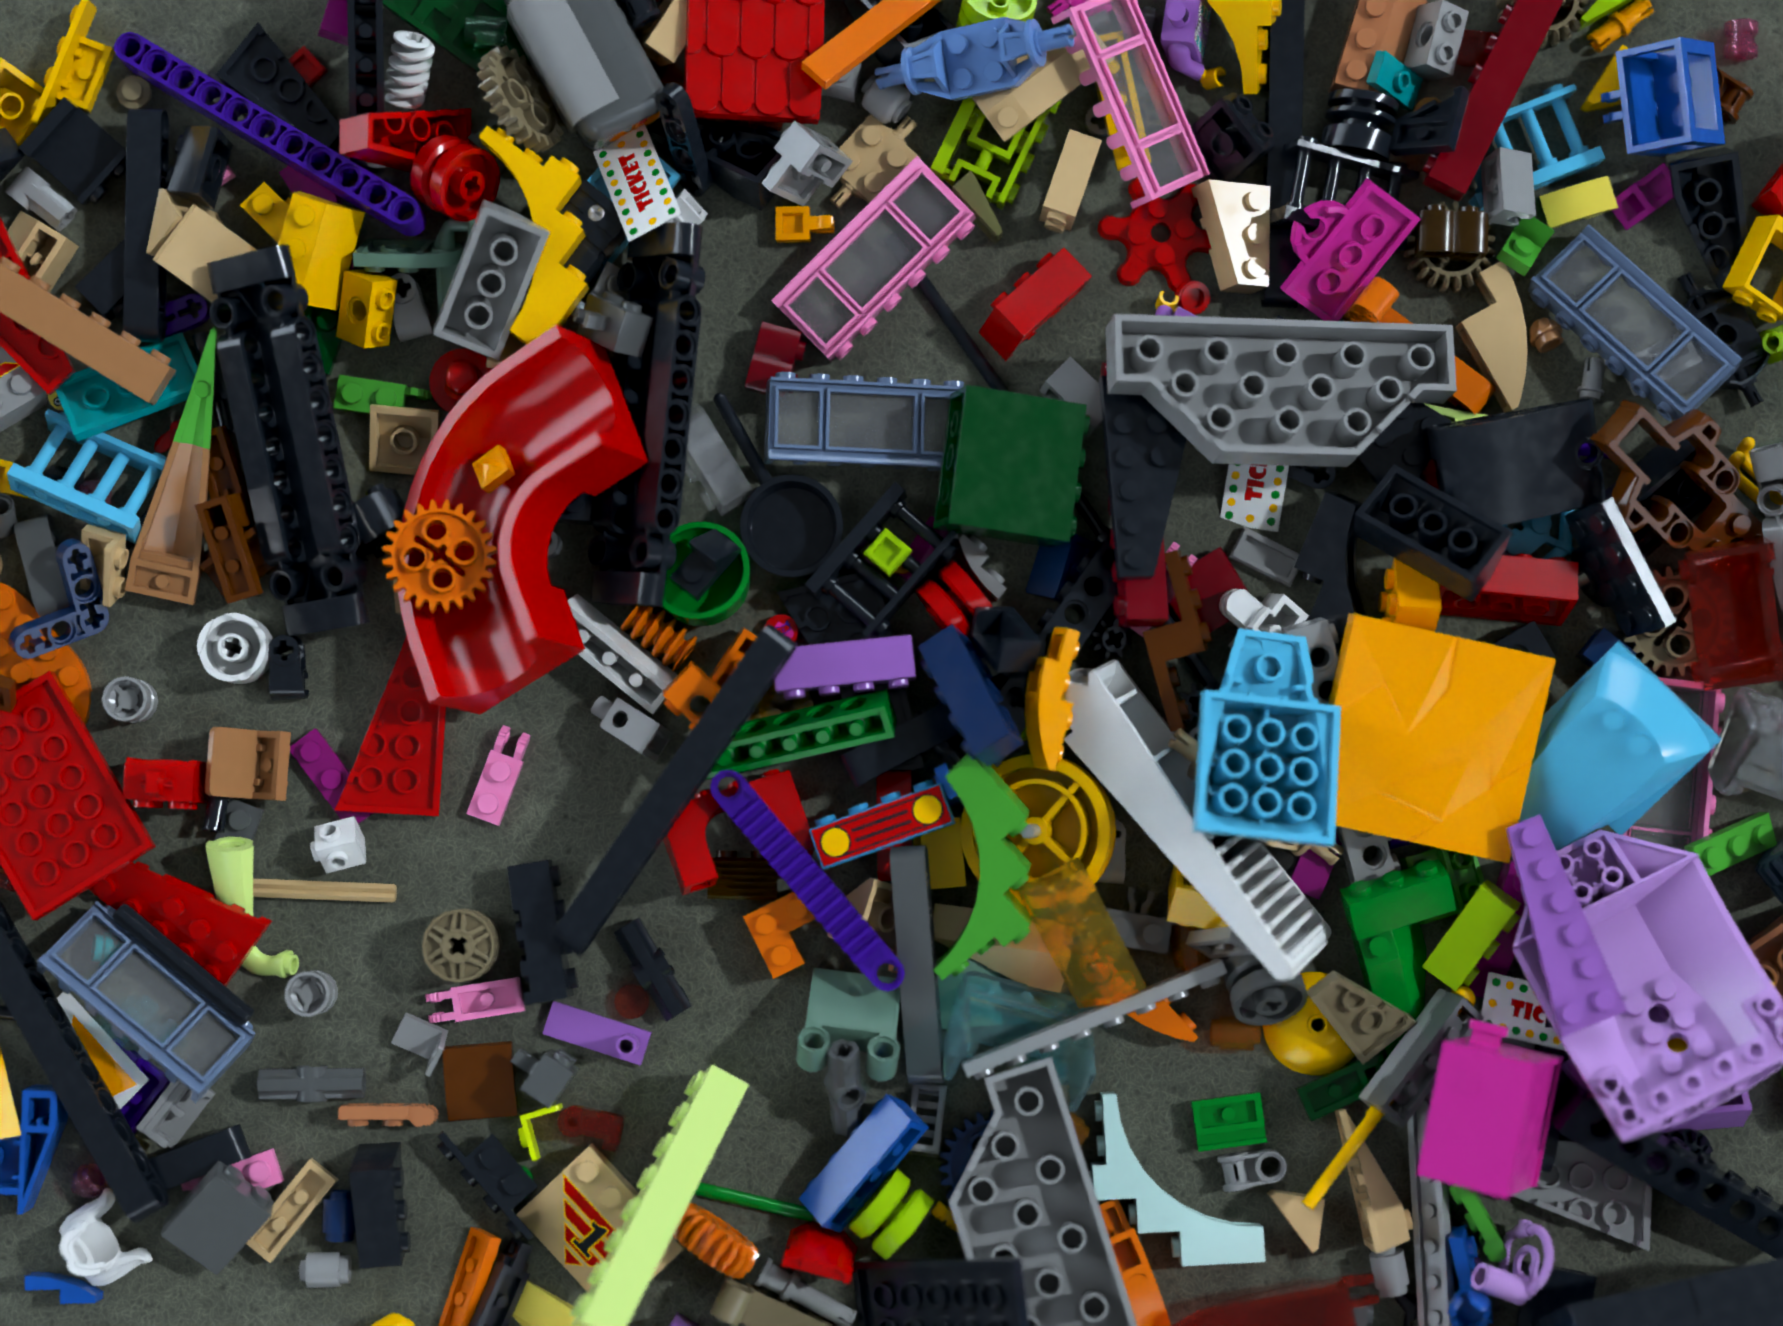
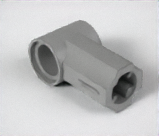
M25 166L4 192L28 211H34L60 232L74 219L78 210L64 197L53 191L48 182Z

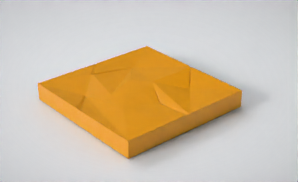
M1349 613L1328 705L1341 706L1336 826L1509 863L1512 853L1505 829L1519 823L1556 659Z

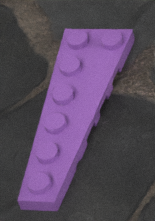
M1541 815L1506 828L1517 876L1521 882V892L1524 903L1527 905L1532 925L1531 930L1533 938L1536 940L1541 959L1539 961L1542 973L1546 978L1549 990L1548 996L1560 1038L1626 1012L1627 1008Z

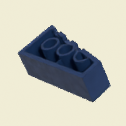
M951 624L918 646L924 657L920 663L930 678H934L938 686L934 690L944 705L948 704L952 713L948 717L959 733L962 732L966 740L962 744L973 760L978 758L989 767L1023 745V741L1010 713L1003 705H998L1003 701V697L990 680L993 676L989 667L984 665L981 660L984 656L965 634Z

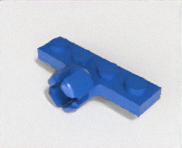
M1466 1225L1452 1227L1448 1240L1458 1276L1459 1290L1452 1296L1449 1303L1448 1315L1451 1316L1450 1324L1451 1326H1490V1323L1494 1321L1490 1299L1485 1293L1475 1290L1471 1284L1472 1272L1476 1267L1474 1258L1478 1255L1474 1236L1468 1237Z

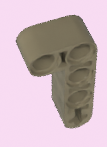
M727 1275L710 1310V1313L716 1318L738 1326L739 1323L746 1326H838L814 1313L809 1312L807 1315L797 1310L799 1306L782 1301L779 1297L773 1299L766 1295L767 1291L748 1282L744 1285Z

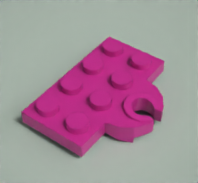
M1368 178L1346 205L1334 200H1321L1308 205L1303 210L1311 219H1320L1319 226L1315 231L1306 233L1304 226L1294 220L1290 241L1293 251L1301 261L1280 288L1284 293L1323 321H1339L1421 219Z

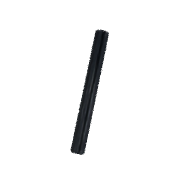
M123 904L115 911L112 918L117 924L238 1025L243 1026L251 1019L254 1010L132 907L128 904Z

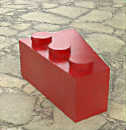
M1062 248L1055 255L1051 252L1046 254L1037 263L1036 267L1038 270L1031 275L1028 271L1024 273L1014 283L1013 286L1016 289L1008 295L1004 291L991 303L990 306L993 308V311L978 333L1005 361L1013 355L1016 348L1024 340H1029L1036 334L1035 331L1048 319L1053 318L1091 279V274L1065 248Z

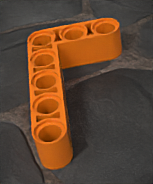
M1377 276L1371 280L1342 317L1343 321L1413 324L1391 308L1399 297L1397 289L1386 280ZM1455 356L1457 391L1448 401L1455 407L1460 405L1466 411L1473 412L1475 415L1481 411L1496 389L1486 378Z

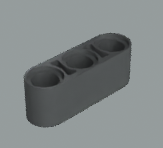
M50 514L14 524L15 536L32 601L40 617L70 606L56 559V551L60 545L58 535H54L52 525H55V521Z

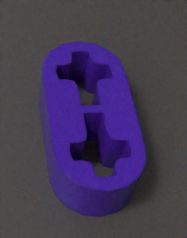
M188 294L166 303V319L176 317V319L167 323L165 338L181 332L184 333L207 322L210 317L209 303L198 294ZM191 302L198 306L202 305V308L198 310L199 316L197 318H194L191 314L181 317L180 314L190 310L189 304Z

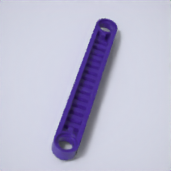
M731 769L722 770L717 773L711 781V793L743 834L748 837L761 855L766 858L778 875L795 892L807 909L813 913L825 930L830 933L833 939L875 987L883 991H893L898 988L903 982L905 975L904 966L900 959L739 772ZM725 777H732L738 783V791L732 797H725L719 791V782ZM884 963H890L897 969V978L891 983L882 982L877 976L879 966Z

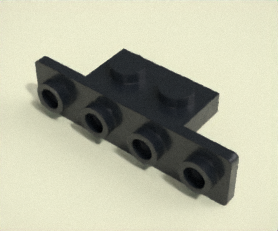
M442 1131L437 1136L441 1140V1143L437 1145L438 1149L450 1162L456 1158L461 1163L464 1169L459 1173L472 1188L477 1184L480 1185L487 1193L482 1198L495 1214L501 1210L510 1221L505 1226L518 1240L523 1236L527 1241L531 1240L534 1235L512 1209L538 1185L493 1134L465 1157Z

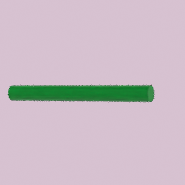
M703 1182L699 1183L693 1194L812 1222L813 1215L805 1206Z

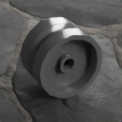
M1254 954L1230 956L1224 962L1227 974H1224L1223 977L1227 990L1230 993L1231 1005L1235 1017L1242 1023L1254 1026L1271 1025L1294 1016L1305 1006L1308 994L1306 993V987L1300 972L1293 979L1278 980Z

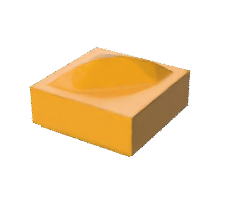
M499 444L472 464L481 488L487 493H491L515 475L506 449Z

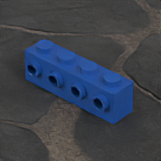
M886 1094L884 1098L876 1102L872 1112L863 1123L851 1132L850 1138L842 1148L829 1158L828 1164L820 1174L807 1184L806 1190L799 1197V1200L822 1227L841 1232L929 1127L905 1101Z

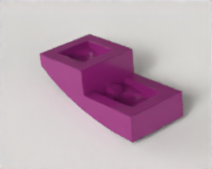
M1662 163L1615 197L1618 209L1612 210V212L1626 231L1673 198L1670 170L1665 163Z
M1335 829V843L1341 845L1342 843ZM1308 849L1298 857L1290 877L1304 894L1320 900L1334 864L1329 865L1327 861Z

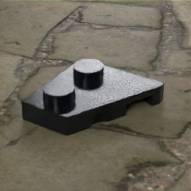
M1458 86L1453 89L1454 96L1440 103L1434 99L1422 105L1419 110L1409 112L1396 119L1388 150L1394 156L1455 152L1470 94L1464 86Z

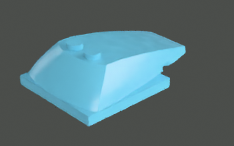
M1239 628L1230 651L1220 690H1204L1201 692L1193 832L1323 847L1335 845L1341 706L1319 704L1318 699L1313 697L1311 684L1314 682L1313 670L1306 637Z
M1618 641L1543 715L1519 823L1541 815L1556 851L1606 825H1609L1617 834L1623 835L1715 747L1722 738L1627 647Z

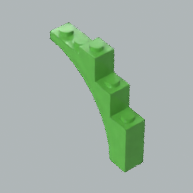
M968 754L948 770L945 778L962 800L973 824L979 849L980 880L976 904L968 923L955 943L937 960L933 969L942 981L950 974L956 977L970 964L967 960L976 952L982 955L988 951L996 942L993 939L994 937L1003 947L1011 941L1015 944L1019 943L1030 933L1029 926L1033 917L1009 890L1010 887L1013 891L1017 890L1029 879L1027 873L1030 870L1031 863L1007 837L1010 834L1013 838L1027 826L1028 823L1025 820L1030 810L991 766L988 767L978 758L973 760Z

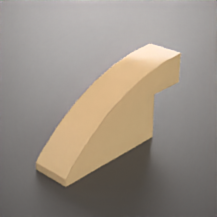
M1500 261L1480 272L1479 277L1476 280L1474 279L1489 306L1461 321L1455 328L1483 377L1495 387L1494 396L1505 413L1513 411L1519 406L1526 376L1528 348L1521 300L1506 264Z

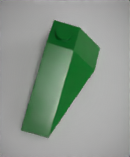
M1419 922L1357 940L1354 934L1351 933L1366 989L1408 1013L1416 1020L1424 1009L1426 970L1422 965L1426 961L1427 949ZM1406 1032L1384 1048L1387 1058Z

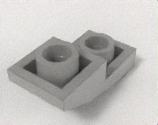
M963 534L959 538L958 545L964 561L981 587L997 602L1007 589L1002 585L1005 579L990 567L987 571L982 568L989 558V555L985 553L988 549L987 546L972 535L968 539Z

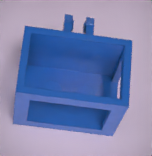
M1678 37L1615 52L1620 89L1601 94V102L1613 103L1621 100L1622 111L1609 112L1603 115L1604 123L1623 121L1627 154L1663 157L1725 145L1714 42ZM1670 48H1675V49H1673V50H1668V51H1664V52L1654 53V52L1661 51V50H1666V49H1670Z

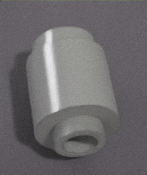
M1393 1247L1380 1253L1371 1252L1369 1259L1375 1288L1380 1291V1296L1397 1297L1407 1293V1285L1410 1281L1403 1249Z
M342 1252L307 1253L306 1260H300L299 1278L300 1281H306L307 1288L342 1287V1283L351 1282V1255H343Z

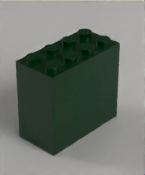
M965 385L950 394L933 529L949 532L953 529L956 533L1045 547H1055L1070 542V537L1075 535L1077 518L1073 516L1074 504L1078 503L1081 495V483L1077 482L1079 469L1083 468L1086 455L1085 449L1082 448L1083 435L1087 434L1090 424V416L1086 415L1087 405L972 385Z

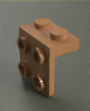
M212 727L209 732L205 782L206 794L218 797L286 801L291 732Z

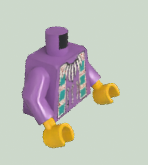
M1166 0L1161 44L1170 66L1175 71L1194 80L1200 79L1203 88L1206 90L1223 87L1224 85L1218 82L1217 77L1226 75L1225 69L1223 67H1216L1205 70L1203 65L1212 11L1211 5L1207 0Z

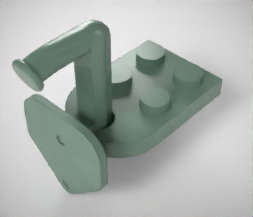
M452 218L448 219L440 228L436 240L366 239L353 252L354 267H364L366 272H382L385 270V267L398 268V271L401 273L418 272L419 268H436L439 314L464 250L461 244L455 242L454 232H468V240L475 219L468 222L456 221Z

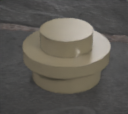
M128 76L117 87L118 100L128 109H141L151 99V87L140 76Z

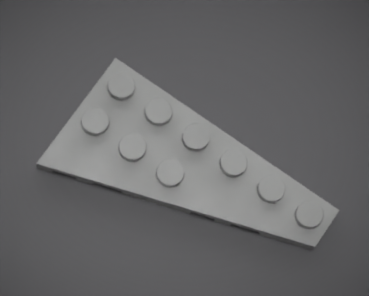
M1559 1140L1551 1172L1545 1173L1540 1171L1536 1188L1531 1187L1511 1195L1650 1251L1652 1186L1575 1141Z

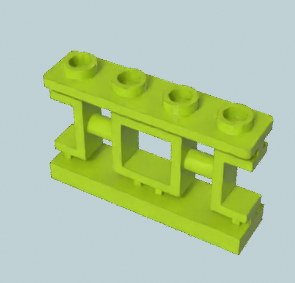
M972 98L963 99L930 170L941 181L945 180L952 186L956 183L961 172L967 174L969 171H972L976 179L990 185L985 195L988 202L996 204L997 208L1003 210L1006 202L1013 204L1021 187L1016 184V181L1021 172L1028 173L1035 158V155L1030 153L1035 142L1039 144L1043 142L1049 129V125L1044 122L1049 112L1056 114L1062 99L1036 119L1030 133L1026 131V126L1015 134L1007 151L978 138L987 118L977 108L978 106ZM966 130H969L971 133L967 139V145L981 151L975 165L958 158L953 170L948 167ZM1016 152L1020 155L1000 193L997 189L1001 183V177L988 172L987 169L993 157L1010 164Z

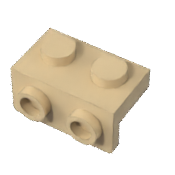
M87 524L81 530V542L89 547L92 552L103 591V606L110 608L126 593L127 578H125V566L129 558V550L126 548V534ZM88 578L81 579L80 589L88 591L91 586L90 580Z

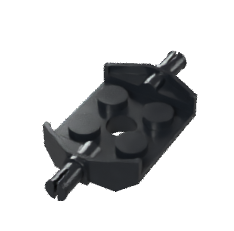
M1691 272L1682 275L1677 280L1687 294V301L1683 307L1716 336L1718 329L1728 330L1732 335V343L1726 345L1742 358L1738 369L1718 389H1739L1744 394L1750 408L1762 403L1764 400L1754 383L1757 382L1756 377L1766 365L1770 353L1764 350L1762 339L1741 304L1735 302L1732 299L1733 295L1724 288L1705 290L1703 287L1699 289ZM1692 339L1691 343L1698 356L1700 355L1702 362L1699 364L1709 380L1723 365L1714 357L1705 355L1700 349V345Z

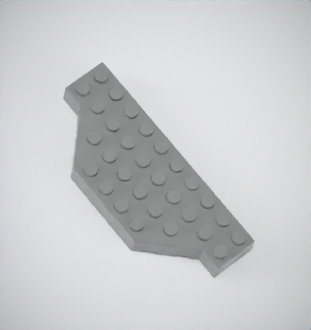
M1114 314L1105 328L1108 394L1142 395L1212 464L1348 467L1410 403L1443 404L1457 391L1453 325Z
M1048 1056L985 1077L984 1079L995 1112L949 1200L966 1258L1021 1257L1030 1326H1137L1052 1057Z

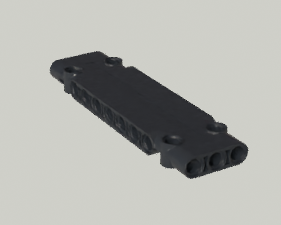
M688 222L664 223L628 242L627 259L633 262L623 264L618 272V289L621 292L628 293L627 300L625 301L642 306L641 312L653 318L641 358L609 351L611 365L647 456L648 463L594 496L592 523L594 528L601 532L602 535L594 536L588 548L589 561L593 565L600 566V571H593L590 602L610 605L663 607L667 570L673 566L676 559V547L670 541V536L678 528L682 504L702 314L701 305L696 295L702 290L705 283V271L699 265L703 226Z
M290 245L268 247L207 263L212 291L214 295H218V298L211 304L210 317L216 327L226 331V334L221 335L218 339L217 351L261 553L268 565L277 567V571L273 572L270 576L269 588L276 599L285 602V605L281 606L287 635L295 636L368 623L370 618L363 590V583L367 578V568L365 563L355 553L360 545L359 529L316 329L313 322L304 315L309 302L306 289L297 283Z

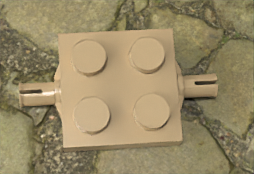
M870 114L840 146L839 149L853 162L840 177L843 186L830 198V201L836 204L838 209H841L852 195L864 199L869 204L918 156L907 146L904 140L917 126L915 121H911V118L906 116L899 126L893 130L884 126Z

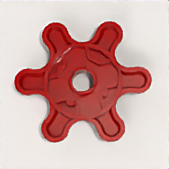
M1138 177L1133 178L1129 183L1128 191L1132 200L1135 201L1145 196ZM1189 183L1182 186L1179 192L1170 199L1158 197L1134 208L1128 216L1116 217L1107 215L1099 221L1097 226L1099 235L1106 240L1120 241L1127 249V258L1117 270V278L1121 284L1134 286L1146 272L1152 270L1159 271L1165 276L1167 285L1173 292L1176 291L1182 282L1192 280L1186 267L1188 257L1195 252L1210 254L1209 250L1211 249L1206 229L1198 227L1193 221V211L1199 205L1198 199L1193 197L1191 190L1196 184ZM1156 225L1166 226L1170 232V238L1165 242H1157L1152 238L1151 229Z

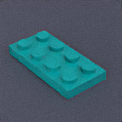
M182 332L165 338L163 342H155L141 347V349L149 354L154 348L172 360L168 365L177 370L155 405L146 402L91 367L75 372L56 389L77 442L188 399L198 367Z

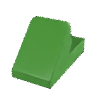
M1535 217L1532 219L1519 218V225L1513 227L1496 259L1525 276L1555 230Z

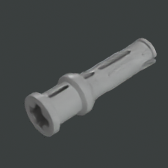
M768 1257L765 1260L754 1281L756 1287L762 1285L778 1294L780 1300L788 1302L791 1299L838 1326H851L850 1323H853L857 1310L851 1309L802 1282L799 1273L795 1271L790 1273L773 1264L772 1258Z

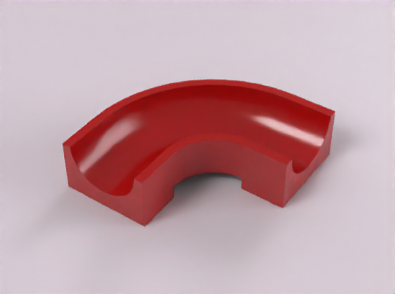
M553 326L503 360L463 395L433 436L411 484L404 511L407 510L412 515L418 514V503L422 505L425 511L430 510L431 500L435 501L437 509H442L445 500H449L450 510L453 511L461 503L463 504L464 516L473 510L476 512L474 524L480 521L486 522V527L481 533L493 534V539L486 545L495 546L497 553L487 556V558L493 559L497 563L494 568H486L493 575V580L481 581L486 588L485 593L477 590L473 591L476 602L472 603L466 597L463 598L462 610L455 603H450L449 613H445L442 604H437L435 612L431 613L429 603L426 602L418 610L416 609L415 597L405 603L403 597L406 590L398 592L406 635L429 703L481 715L585 650L564 589L551 586L547 565L550 538L560 515L582 492L592 496L600 494L648 463V459L605 347L561 326ZM499 444L506 449L515 475L491 493H487L481 488L472 464ZM403 512L402 523H405L406 519ZM434 525L428 529L427 536L433 540H439L445 536L447 531L440 525ZM416 537L414 539L417 544L424 546L432 552L434 563L438 560H443L458 575H465V571L447 561L446 551L443 550L440 554L436 553L421 538ZM468 546L459 547L455 552V557L460 561H468L474 556L473 549ZM412 552L407 555L405 563L410 567H418L423 564L425 557L419 552ZM440 573L435 576L433 584L438 588L444 589L451 585L453 578L447 573Z

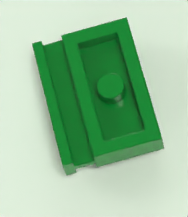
M1259 1091L1190 1101L1198 1152L1267 1143L1261 1094Z

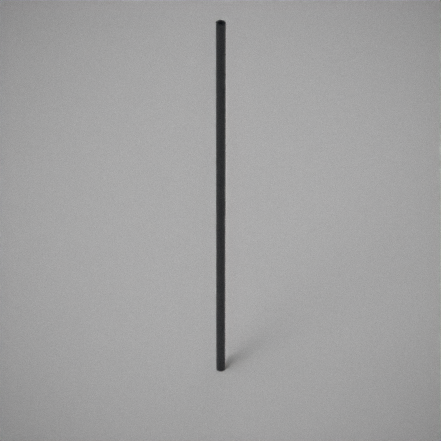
M896 232L885 239L903 266L913 258ZM926 275L917 286L989 387L1010 392ZM1081 492L1078 503L1074 505L1098 537L1106 525ZM1169 613V619L1162 626L1175 623ZM1197 653L1183 656L1204 687L1210 685L1209 690H1220L1221 686Z

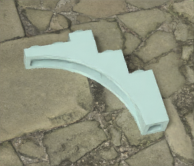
M1114 1091L1100 1092V1100L1094 1101L1095 1121H1102V1135H1096L1097 1156H1104V1161L1090 1162L1091 1171H1088L1097 1200L1134 1198V1203L1128 1204V1221L1130 1225L1135 1224L1137 1233L1177 1231V1236H1171L1172 1257H1178L1181 1266L1265 1262L1264 1229L1260 1223L1232 1222L1202 1214L1181 1204L1151 1179L1129 1146L1120 1121L1116 1093Z

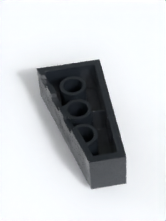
M551 859L508 866L512 908L514 914L519 915V921H516L515 924L516 938L520 949L524 948L525 955L521 956V975L526 983L530 982L531 992L524 993L525 1005L571 997L574 995L573 988L579 987L576 968L569 967L567 954H573V951L551 936L554 928L567 911L564 899L558 900L556 886L562 885L559 866H553Z

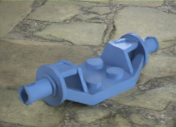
M1007 17L996 18L941 31L914 48H904L901 52V63L876 68L875 76L881 75V78L875 80L879 89L905 83L909 92L913 95L924 92L954 101L1019 87L1038 67L1045 65L1046 51L1074 46V38H1069L1070 35L1074 34L1069 24L1042 31L1038 21L1034 18L1026 20V22ZM1028 54V59L1017 64V58ZM934 78L936 82H925L924 79Z

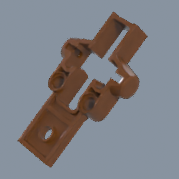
M1623 400L1616 412L1590 439L1621 470L1611 496L1630 532L1634 534L1644 528L1652 538L1678 549L1686 547L1728 591L1735 594L1765 560L1768 554L1763 538L1762 523L1733 494L1739 486L1740 474L1715 447L1722 432L1721 428L1711 417L1697 409L1691 410L1679 419L1662 427L1642 405ZM1636 423L1660 446L1677 451L1681 447L1678 443L1687 439L1695 448L1696 455L1692 461H1683L1679 467L1698 487L1704 489L1712 501L1694 523L1673 502L1660 495L1654 494L1651 497V506L1648 512L1637 501L1642 485H1648L1651 480L1619 447L1621 440ZM1737 537L1739 541L1738 547L1730 554L1728 551L1729 543Z

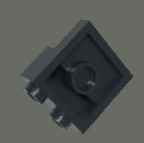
M1236 92L1220 98L1191 127L1200 151L1205 158V163L1210 172L1208 177L1211 180L1234 182L1244 171L1255 165L1276 145L1272 139L1274 135L1272 128L1266 122L1258 121L1251 112L1253 109L1251 101L1246 96L1238 95Z

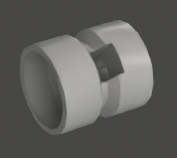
M124 676L115 678L108 683L103 692L102 702L108 715L114 719L141 723L151 718L157 710L158 696L153 686L146 681Z
M311 970L296 974L289 980L285 988L287 1006L293 1013L304 1017L327 1012L334 1006L338 998V987L335 980L330 974L322 970Z

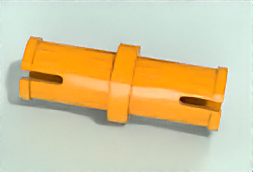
M1635 0L1619 13L1615 11L1609 16L1607 22L1587 35V40L1593 39L1590 42L1591 46L1597 53L1602 52L1621 36L1626 37L1632 32V28L1654 13V9L1650 8L1652 4L1649 0Z

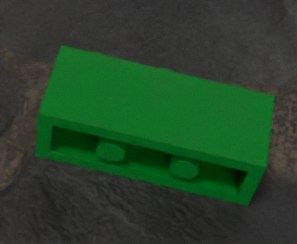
M1439 859L1422 861L1414 867L1401 871H1389L1381 877L1368 881H1357L1349 887L1339 889L1347 924L1357 940L1457 910L1449 874Z

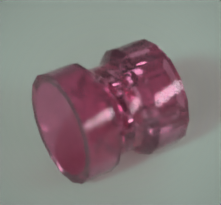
M1734 19L1724 23V36L1728 38L1727 44L1723 48L1724 59L1748 61L1758 57V44L1755 43L1754 38L1759 33L1758 21L1753 19Z

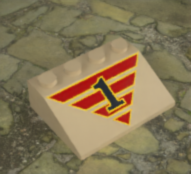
M592 1143L516 1215L588 1292L591 1284L587 1280L596 1263L605 1260L608 1252L603 1250L611 1233L613 1231L616 1232L619 1227H622L624 1220L620 1219V1215L629 1199L632 1200L635 1195L638 1196L639 1192ZM673 1236L651 1280L684 1250L685 1247Z

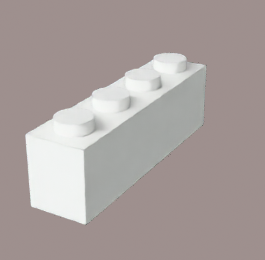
M574 595L568 600L585 647V650L578 655L653 715L664 705L663 702L666 698L663 696V690L677 674L675 672L672 673L669 667L663 666L659 659L651 656L648 650L643 649L638 642L632 640L627 633L620 630L617 625L580 595Z

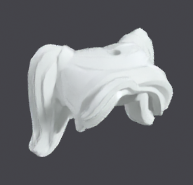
M111 1188L104 1189L99 1198L83 1205L68 1215L59 1229L61 1234L59 1250L61 1256L67 1262L68 1270L77 1276L85 1277L93 1286L110 1284L140 1264L152 1261L151 1253L145 1248H136L122 1252L111 1228L102 1221L101 1217L116 1201Z

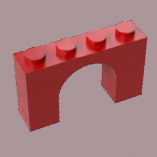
M779 769L769 770L759 776L760 779L748 782L806 851L812 855L815 846L809 832L810 826L790 770L779 772ZM737 781L728 784V789L721 790L720 793L725 797L734 796L738 791ZM711 789L701 791L694 796L695 799L690 801L663 840L682 896L715 886L718 879L706 843L705 830L708 823L715 816L725 812V810L714 799Z

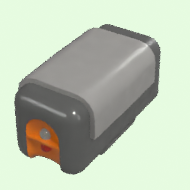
M504 0L507 6V20L571 137L578 136L585 147L591 150H599L617 141L628 132L636 130L644 124L647 126L660 117L656 95L664 86L636 37L637 34L648 29L653 23L643 28L635 29L632 25L634 22L633 17L625 3H620L619 0ZM651 0L653 6L657 9L656 0Z

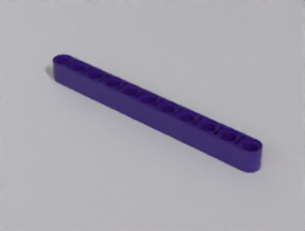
M126 32L116 39L114 44L116 55L135 75L142 77L150 84L401 234L416 236L425 229L427 224L425 213L417 201L410 195L139 34ZM139 50L136 55L130 57L134 51ZM166 65V67H165V69H164L163 71L157 73V70H158L160 67ZM193 81L190 87L183 89L187 83ZM220 97L216 104L210 105L215 98ZM248 113L244 120L237 121L241 115ZM275 130L270 137L264 138L268 131ZM303 146L298 153L291 154L295 147ZM330 162L326 169L318 171L323 163ZM358 178L355 185L346 187L350 180ZM386 195L382 202L373 204L378 196ZM414 211L410 219L401 220L405 213Z

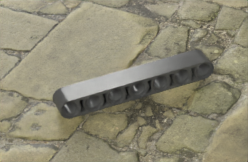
M926 845L891 847L890 869L897 957L902 962L905 970L904 979L900 985L907 1079L909 1084L943 1083L945 1081V1061L938 975L933 970L937 960L928 850Z

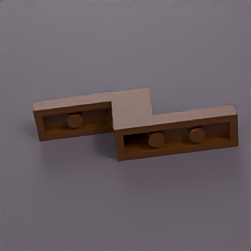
M226 425L219 426L211 430L208 492L211 500L197 504L195 508L226 602L229 604L262 594L263 590L242 529L243 527L255 524L249 494Z
M1180 550L1165 553V561L1182 621L1142 632L1170 732L1187 727L1185 720L1190 719V713L1186 700H1179L1176 687L1181 686V681L1176 666L1170 667L1169 660L1205 651L1208 649L1206 643L1212 641L1207 622L1201 623L1197 609L1202 608L1197 588L1191 589L1188 576L1193 575L1188 555L1182 556Z

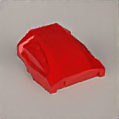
M807 1222L790 1230L781 1266L850 1284L857 1247L845 1230L837 1232L822 1227L820 1223Z

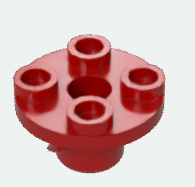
M455 349L445 353L436 361L430 373L429 386L433 399L443 411L449 413L463 395L486 373L492 370L486 367L487 357L471 349Z

